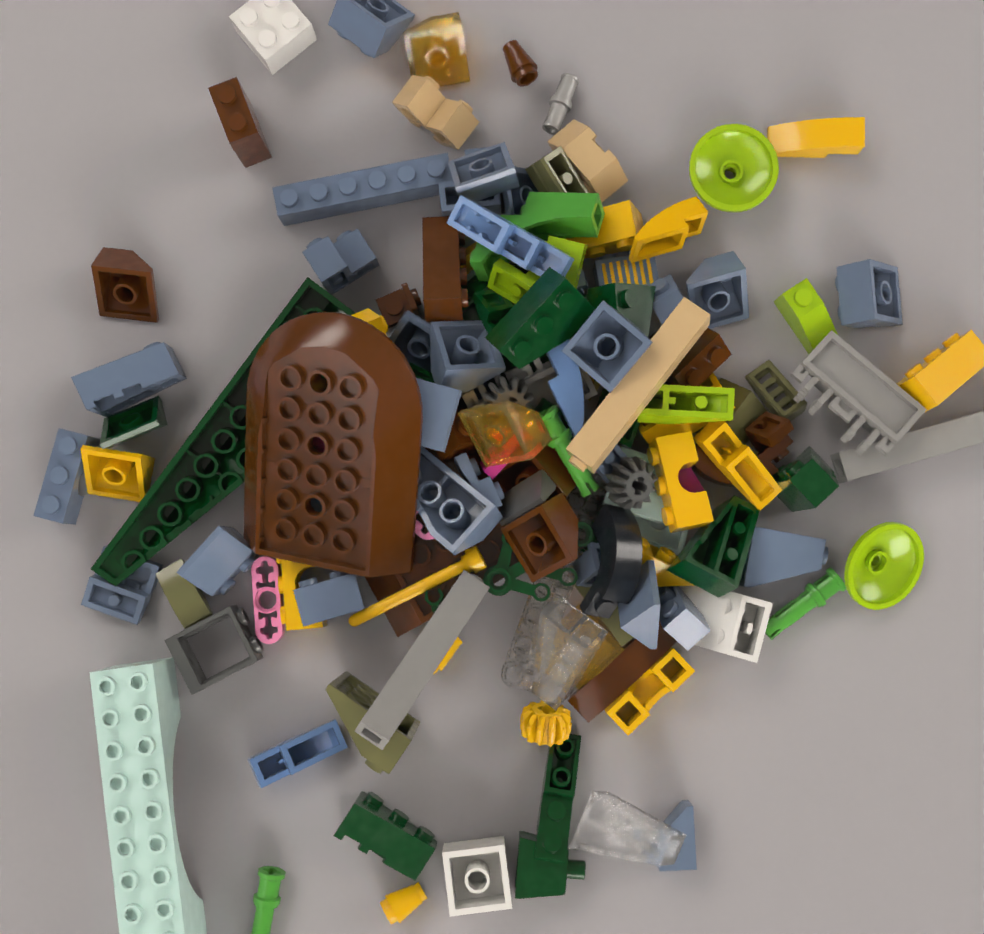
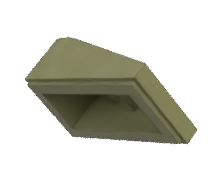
M770 360L745 376L747 382L770 413L792 421L805 411L807 406L805 399L799 403L793 400L798 391ZM770 373L772 377L760 384L758 380ZM777 383L778 387L775 388L773 391H771L770 393L766 391L772 385ZM782 393L786 395V397L778 402L774 400ZM792 403L793 406H791L786 411L782 409L788 404Z

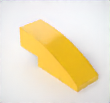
M865 117L823 118L768 126L767 139L773 145L777 157L825 158L828 154H859L865 147Z
M697 196L680 201L651 218L634 237L628 258L629 261L633 263L682 249L687 237L701 234L708 210Z
M725 421L709 422L693 437L694 441L716 467L758 510L761 511L782 491L781 487L750 447L744 445Z

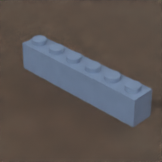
M448 152L272 187L277 216L284 226L438 196V182L453 180L448 164Z

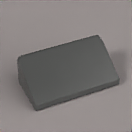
M543 469L504 492L505 498L501 500L502 506L500 508V513L503 516L499 522L501 526L508 525L538 507L554 492L556 485Z

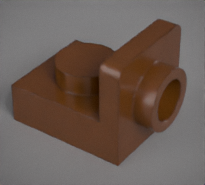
M407 282L401 284V289L376 299V303L388 328L397 325L407 310L417 316L420 315L417 306L422 305L416 288L410 290Z
M766 411L744 430L754 450L761 452L767 446L773 448L776 444L780 443L794 428L789 419Z

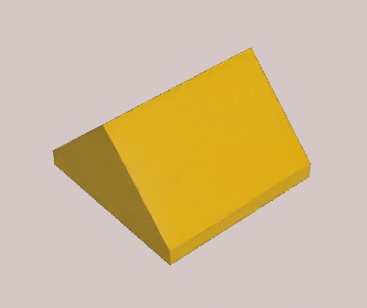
M82 445L80 448L88 494L140 502L149 491L155 463L154 457Z

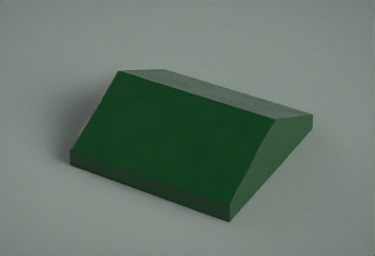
M159 395L104 418L100 439L102 449L116 447L168 425Z

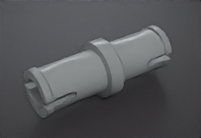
M569 73L561 75L556 93L550 98V109L542 125V129L545 132L555 135L561 130L566 113L571 111V100L579 84V79Z

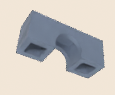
M58 428L33 516L62 524L76 525L84 496L78 493L79 480L84 471L80 448L82 445L98 447L100 439Z

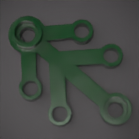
M578 522V528L585 532L584 539L578 540V547H584L592 541L593 530L587 523ZM502 533L501 540L503 544L497 565L491 566L485 572L483 578L484 584L490 587L488 592L495 596H502L512 590L533 596L535 600L540 602L546 601L551 594L547 584L537 583L534 585L516 579V577L524 574L525 570L520 562L509 567L513 550L505 541V536ZM569 567L559 568L544 576L559 580L565 586L574 585L578 579L577 572ZM565 571H571L574 575L573 580L569 583L564 582L562 579ZM496 574L504 576L505 582L503 585H494L493 577ZM539 586H544L547 590V594L543 598H538L535 594V590Z

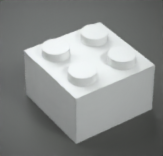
M249 0L229 16L238 35L272 75L317 40L312 24L292 0Z
M504 836L444 843L442 856L450 917L512 909V895Z

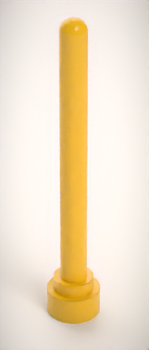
M474 546L465 551V555L461 556L460 561L351 615L348 622L351 626L356 627L426 592V590H430L460 575L463 570L468 573L473 571L478 573L487 568L478 547Z

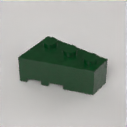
M735 495L713 510L714 521L698 529L668 567L667 571L718 598L737 589L760 510Z
M361 791L333 836L340 840L345 835L360 843L358 850L365 854L371 850L383 858V864L415 881L436 849L437 841L434 839L435 835L423 826L417 828L409 823V817L398 809L392 811L384 806V801L375 793L368 792L366 794Z

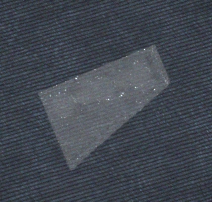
M592 791L569 849L592 852L603 856H613L656 866L673 865L679 855L686 834L609 791Z

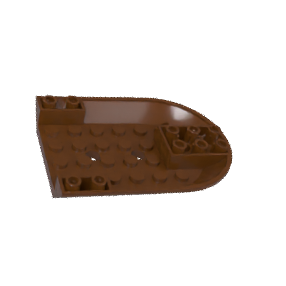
M315 312L294 318L281 325L271 333L259 348L251 365L247 381L243 538L255 554L368 578L412 571L423 423L422 399L416 377L407 359L394 342L373 325L347 314ZM314 437L322 439L325 444L324 452L316 450L313 445ZM311 498H316L321 502L322 512L314 510L311 506Z

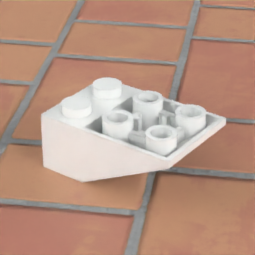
M679 586L702 613L711 630L695 644L696 646L751 662H758L773 603L732 591L718 598L697 586Z

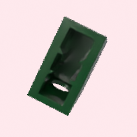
M519 831L515 899L564 895L567 879H585L586 862L584 860L568 859V848L565 864L534 860L536 834Z

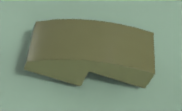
M181 558L155 574L173 611L183 627L187 629L213 615L203 591L177 573L179 568L186 562Z

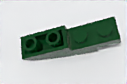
M569 734V739L563 741V744H553L552 747H548L536 829L534 860L558 864L566 863L581 735Z

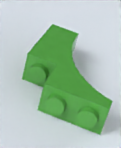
M529 192L526 203L521 207L520 215L499 216L547 241L549 235L562 239L574 237L598 238L605 213L599 193ZM477 242L475 249L470 254V265L474 269L479 281L488 282L493 264L501 258L507 263L511 260L501 254L494 253Z

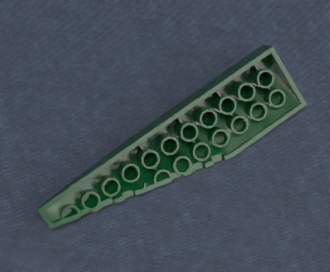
M307 277L99 556L91 570L116 587L245 482L247 381L251 365L259 348L272 332L294 318L315 312H337L347 315H353L355 312Z

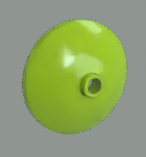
M726 124L711 129L700 138L691 153L689 161L691 184L697 195L706 204L720 211L743 212L758 206L770 195L778 179L779 163L773 145L761 132L746 125ZM725 172H732L734 174V178H727L725 176Z
M899 522L881 523L865 532L852 547L845 565L844 580L850 597L859 605L872 610L891 607L904 599L917 583L923 568L924 548L918 534L912 528Z

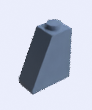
M755 526L739 586L754 587L821 570L822 564L825 565L828 559V547H825L826 540Z

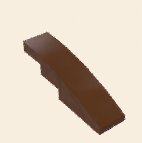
M659 621L657 649H649L637 639L632 638L616 652L614 657L597 670L590 680L569 697L568 702L589 723L636 682L677 641L662 628Z

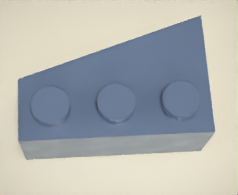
M164 342L151 343L141 351L71 377L86 410L104 417L118 413L187 379L172 347Z

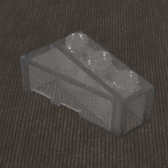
M559 595L540 612L532 682V693L554 710H557L573 693L608 634L606 629Z

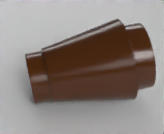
M517 40L506 43L503 47V52L511 80L520 87L531 84L538 76L537 64L519 45Z

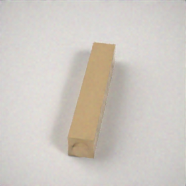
M683 297L651 338L653 342L614 390L611 393L609 392L566 447V451L571 457L568 461L582 472L586 469L593 474L596 472L710 325L711 314L686 297Z

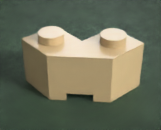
M412 75L392 103L410 123L418 128L423 126L434 134V140L441 145L459 150L479 123L472 114V107L463 100L446 99L438 90L440 88L439 84L431 77Z
M573 119L547 142L552 151L559 146L563 148L583 181V185L586 186L589 193H599L602 203L623 186L628 179L615 155L610 150L604 152L595 141L597 135L592 129Z

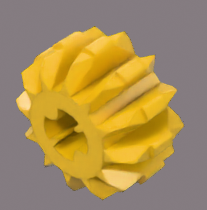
M540 700L539 703L530 702L528 706L523 707L520 717L521 736L527 738L528 742H536L539 746L544 744L552 747L553 744L561 745L563 741L569 739L572 723L570 710L564 708V705L554 704L553 701L544 702Z

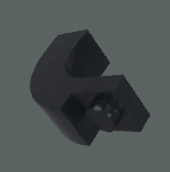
M604 504L591 526L600 546V566L596 579L581 602L580 608L585 615L609 619L619 602L628 604L635 592L641 572L643 547L640 528L632 511Z

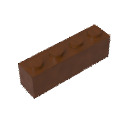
M450 216L422 217L423 302L426 322L463 320L462 308L468 307L467 288L462 289V286H467L466 267L461 268V266L466 265L465 247H460L465 245V234L447 224Z

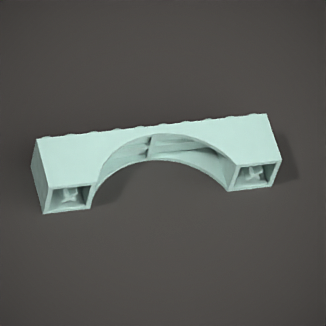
M170 657L114 665L89 672L119 934H207L203 899L199 898L187 877L181 857L175 823L173 756L181 712L174 659Z

